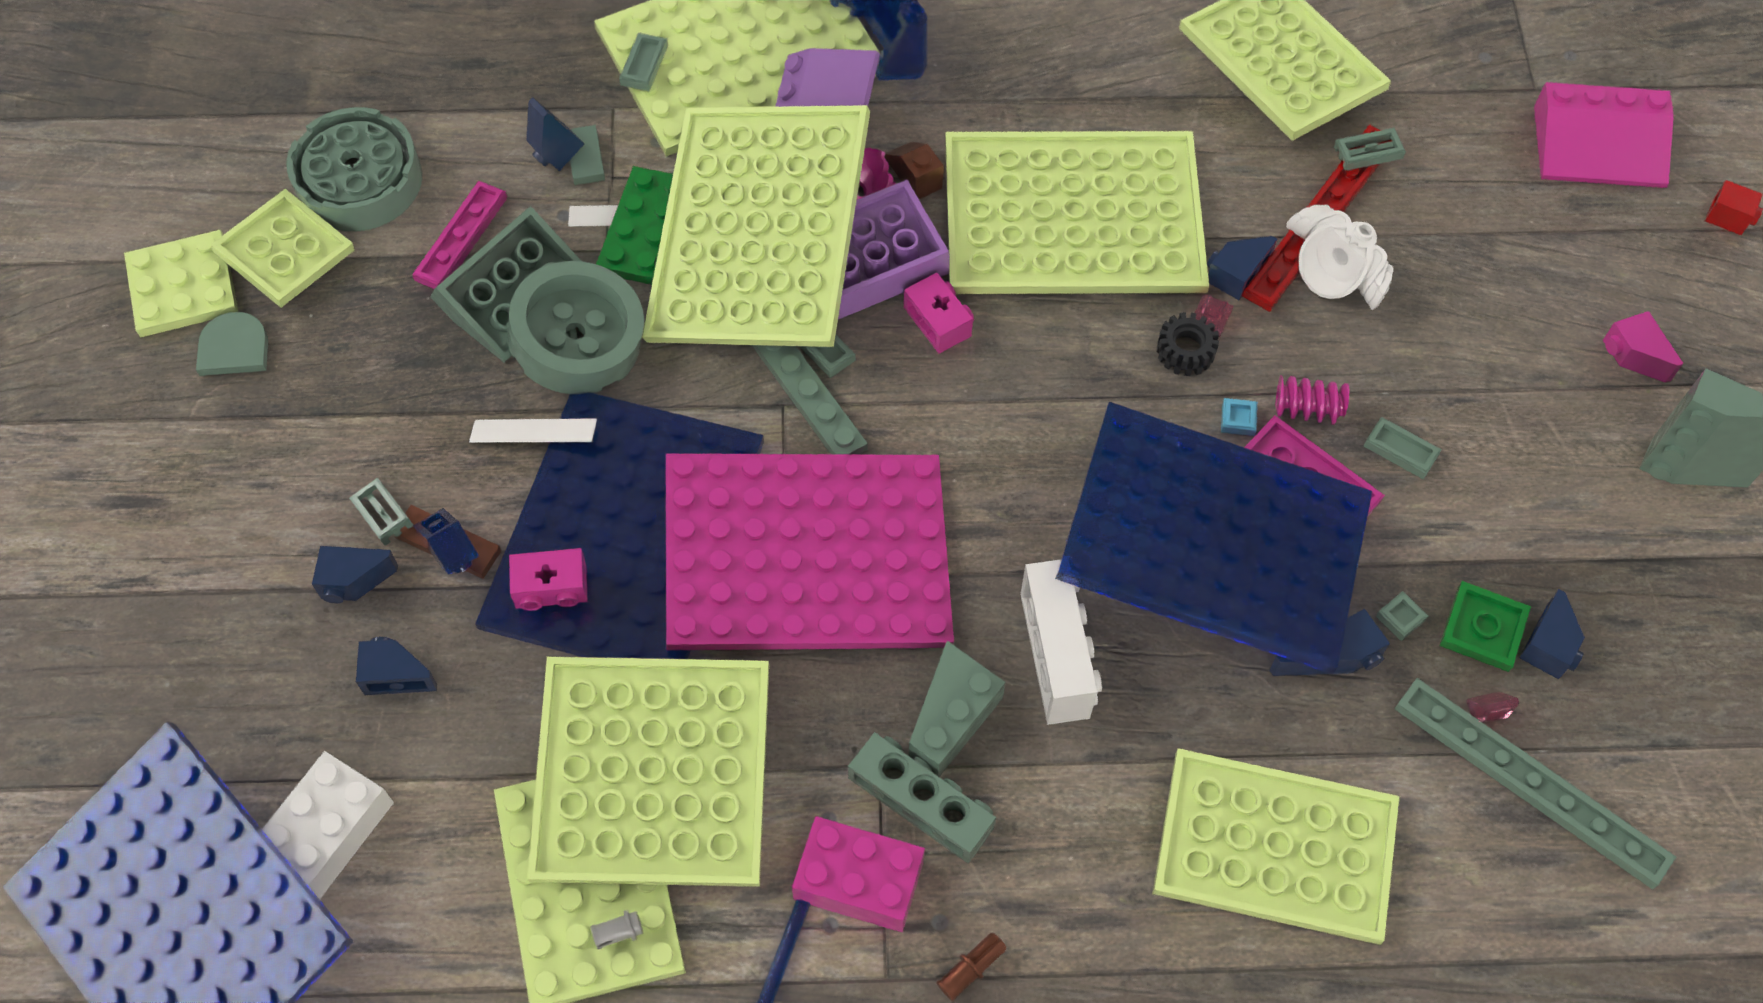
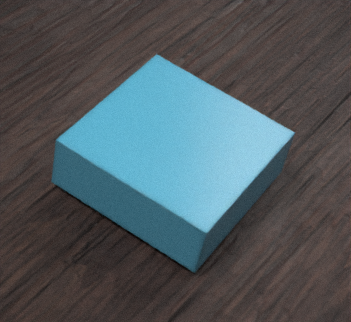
M1224 398L1222 403L1221 433L1255 436L1257 430V401Z

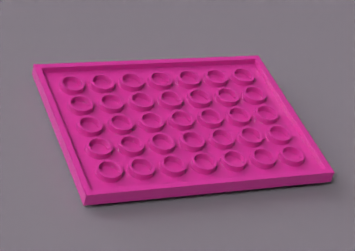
M666 454V650L944 648L947 641L954 644L939 455Z

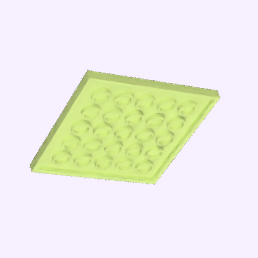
M547 657L527 880L529 882L760 886L769 661Z

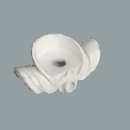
M1314 205L1294 214L1287 221L1286 228L1294 231L1296 235L1301 236L1305 240L1299 253V271L1308 288L1320 297L1328 299L1345 297L1357 288L1360 290V294L1364 297L1365 302L1369 304L1371 310L1377 308L1389 290L1394 270L1393 266L1388 264L1387 254L1384 249L1375 245L1377 234L1374 228L1366 222H1351L1347 214L1342 211H1334L1329 205Z

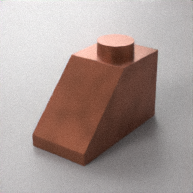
M909 142L885 153L884 158L889 162L901 181L908 180L918 199L924 198L943 188L944 165L928 143Z

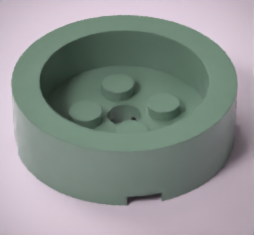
M352 107L324 114L306 126L307 131L298 141L294 140L290 146L286 163L287 173L298 199L336 230L364 231L387 224L407 210L415 200L421 187L422 167L409 131L398 119L384 116L377 109ZM350 158H359L352 168L351 165L345 164Z
M563 261L549 264L528 275L519 284L512 296L508 321V345L512 357H515L522 366L524 373L534 382L547 389L574 395L596 393L602 391V387L615 381L620 382L634 367L639 355L644 329L643 308L633 288L622 277L605 267L583 261ZM578 327V330L584 336L580 339H572L566 333Z

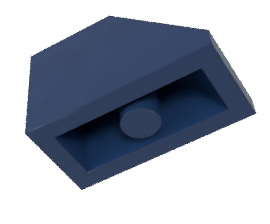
M532 97L529 100L526 141L535 149L532 155L543 166L547 167L550 163L557 170L561 171L585 143L535 98Z
M1267 236L1230 241L1226 243L1220 252L1215 250L1207 262L1209 284L1240 300L1246 287L1273 253L1277 238Z
M320 546L312 585L320 598L326 602L342 603L343 600L356 601L397 572L398 564L391 550Z
M1558 589L1547 603L1519 657L1557 679L1567 669L1574 671L1584 655L1583 652L1579 651V648L1585 637L1564 591Z
M374 637L370 641H359L356 683L364 695L437 691V683L431 672L395 639Z

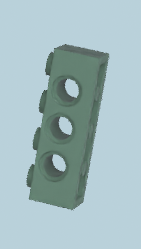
M874 732L848 765V779L969 864L994 830L996 817L992 815V809L978 799L972 801L962 794L963 790L951 779L945 778L942 780L932 773L931 766L921 758L915 757L912 759L902 752L901 745L891 737L885 736L882 738ZM889 768H897L903 775L898 779H889L884 775V772ZM919 789H927L933 794V797L922 801L917 799L914 793ZM956 810L964 818L959 822H950L944 817V814L947 811Z

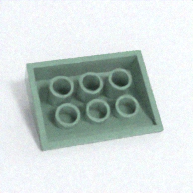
M530 206L434 289L430 298L454 323L502 362H505L512 356L508 345L507 322L509 321L510 302L519 284L532 272L546 265L556 262L581 260Z
M1705 368L1652 438L1639 469L1649 473L1656 479L1665 480L1671 484L1749 487L1763 471V393Z

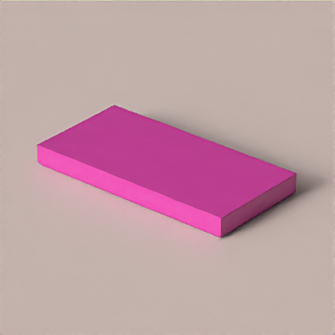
M1276 415L1237 454L1232 463L1341 546L1380 504L1385 496Z

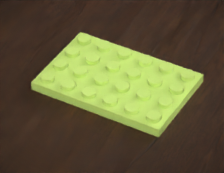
M1220 0L1180 21L1179 29L1292 141L1388 90L1391 80L1305 0Z
M1178 748L1175 754L1153 894L1381 945L1385 939L1399 796Z
M536 780L494 789L529 1003H570L686 973L668 885L529 882L527 875ZM626 910L629 913L637 911L643 929V934L638 935L637 940L632 941L629 938L603 947L600 950L597 949L591 925H597L623 916Z

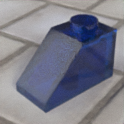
M444 508L413 525L435 560L448 575L452 572L457 574L465 571L473 564L472 560L479 557L459 521Z

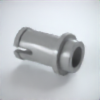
M626 910L623 916L597 925H591L592 935L598 950L629 938L635 941L638 935L643 934L637 911L629 913Z

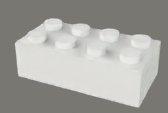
M1068 559L1026 564L1020 594L1047 725L1090 719L1093 706L1098 704L1097 693L1102 691L1100 673L1098 670H1093L1090 659L1094 658L1093 641L1091 636L1085 637L1083 625L1087 624L1085 606L1083 603L1078 604L1076 592H1079L1078 574L1076 571H1071Z
M324 751L225 876L239 889L298 928L394 802L382 787Z

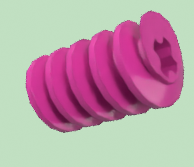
M1280 375L1275 398L1277 417H1281L1285 409H1289L1291 419H1295L1300 410L1303 411L1304 421H1308L1312 412L1316 413L1318 423H1321L1325 415L1328 414L1331 425H1335L1339 416L1344 418L1349 404V384L1344 383L1338 391L1335 382H1329L1324 389L1323 381L1316 380L1311 388L1308 378H1303L1299 385H1297L1295 376H1290L1284 385L1283 376Z

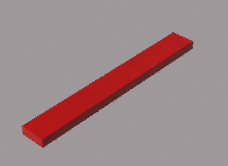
M1369 124L1362 134L1381 130ZM1392 140L1379 142L1377 144L1391 142ZM1364 145V146L1355 147V148H1351L1350 150L1358 149V148H1363V147H1365V145ZM1341 161L1307 207L1329 205L1334 211L1345 212L1380 164L1345 171L1343 168L1344 161ZM1289 230L1246 287L1242 297L1271 312L1300 273L1299 253L1305 240L1301 236L1296 235L1294 231Z

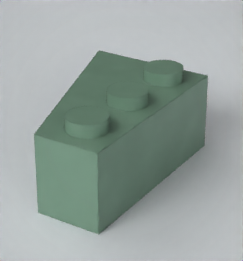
M947 641L911 736L908 756L912 759L915 757L921 758L931 766L932 773L940 777L1003 699L1006 682Z

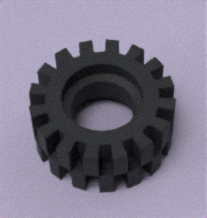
M1183 312L1179 314L1178 319L1173 315L1170 317L1169 322L1165 321L1156 350L1159 353V361H1165L1164 367L1167 370L1173 366L1175 367L1173 373L1179 375L1180 370L1185 371L1184 376H1190L1192 370H1194L1195 375H1199L1202 369L1206 371L1210 368L1211 363L1213 364L1220 341L1218 340L1219 333L1214 331L1215 325L1212 322L1206 325L1207 318L1203 315L1198 320L1196 319L1197 313L1191 312L1190 318H1186V313ZM1183 337L1191 338L1199 343L1200 348L1196 351H1186L1178 347L1175 341Z

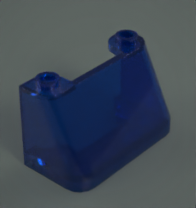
M829 0L833 7H838L842 3L851 8L849 13L852 17H865L881 42L884 50H882L879 56L875 74L879 81L918 79L923 76L928 66V17L918 0Z

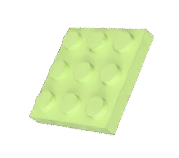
M286 189L211 244L216 255L281 308L354 251L353 243Z
M221 230L124 253L135 328L140 338L213 320L225 313L238 312L230 265L216 255L211 246L213 242L223 236Z

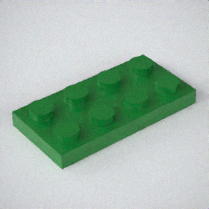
M637 166L632 167L596 265L613 271L623 279L652 285L673 179L672 173Z

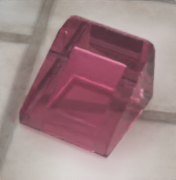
M1495 692L1468 698L1466 703L1471 715L1485 723L1508 718L1520 702L1517 697L1502 692Z

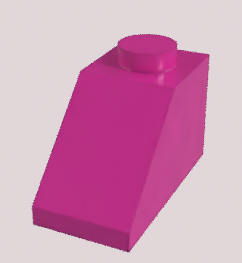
M1649 311L1614 322L1603 339L1608 353L1613 355L1619 366L1664 383L1671 381L1684 364Z

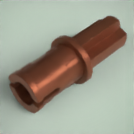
M990 933L967 955L962 953L960 955L961 961L944 977L938 980L936 984L953 1002L975 979L981 980L983 978L982 972L1006 951L1005 943L998 935Z

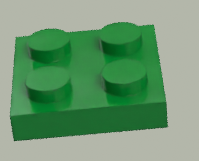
M1462 581L1458 586L1439 646L1509 672L1514 666L1531 606Z

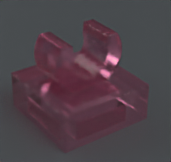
M1203 294L1195 311L1197 313L1196 319L1200 320L1202 315L1206 317V325L1212 322L1215 325L1214 331H1218L1220 337L1234 306L1226 301L1223 302L1215 299L1209 294Z

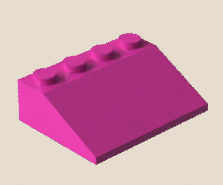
M1545 82L1534 105L1541 179L1667 188L1669 184L1674 117L1670 91Z

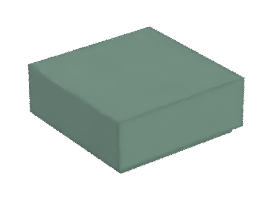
M1402 591L1378 611L1376 617L1402 641L1424 623L1428 615Z

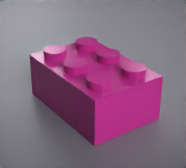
M815 816L792 885L793 900L903 933L923 866L925 848Z

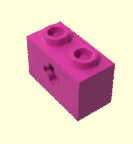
M937 272L904 289V309L938 354L972 336V325L974 322L972 311L966 304H961L956 297L953 286L948 281L944 282Z
M581 548L509 555L510 595L516 609L522 608L533 611L540 609L542 606L558 605L561 607H572L580 602H588L586 562Z

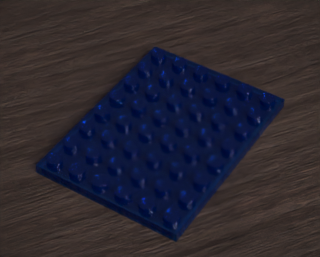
M590 392L570 394L560 419H597L592 442H550L475 623L477 629L581 657L688 659L691 650H666V454H760L764 444V435ZM582 549L586 562L588 602H580L572 607H561L558 605L542 606L540 609L533 611L522 608L516 609L510 595L509 555Z
M1109 402L1105 409L1055 579L1333 674L1339 664L1372 491Z
M166 722L3 886L89 1003H295L354 942L177 725Z

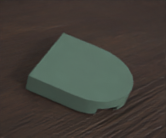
M229 312L211 320L202 330L198 341L196 371L199 376L266 371L268 336L262 323L253 315L244 312Z

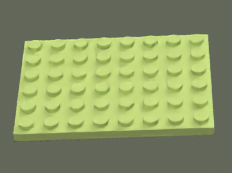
M650 0L594 21L595 28L620 74L638 33L667 38L668 48L650 92L628 87L666 157L678 152L686 108L775 107L785 69V62L790 54L809 48L875 50L879 52L847 0ZM881 54L875 76L887 72V63Z
M867 105L686 108L642 338L647 343L834 347L870 117Z
M1193 131L945 133L949 283L953 286L956 294L1208 292L1209 278Z

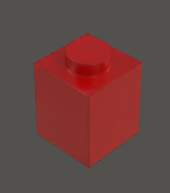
M1725 180L1712 200L1705 222L1742 235L1749 224L1755 226L1763 212V208L1758 207L1763 194Z

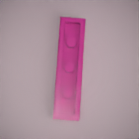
M478 180L412 274L414 280L435 289L457 270L506 201V191Z

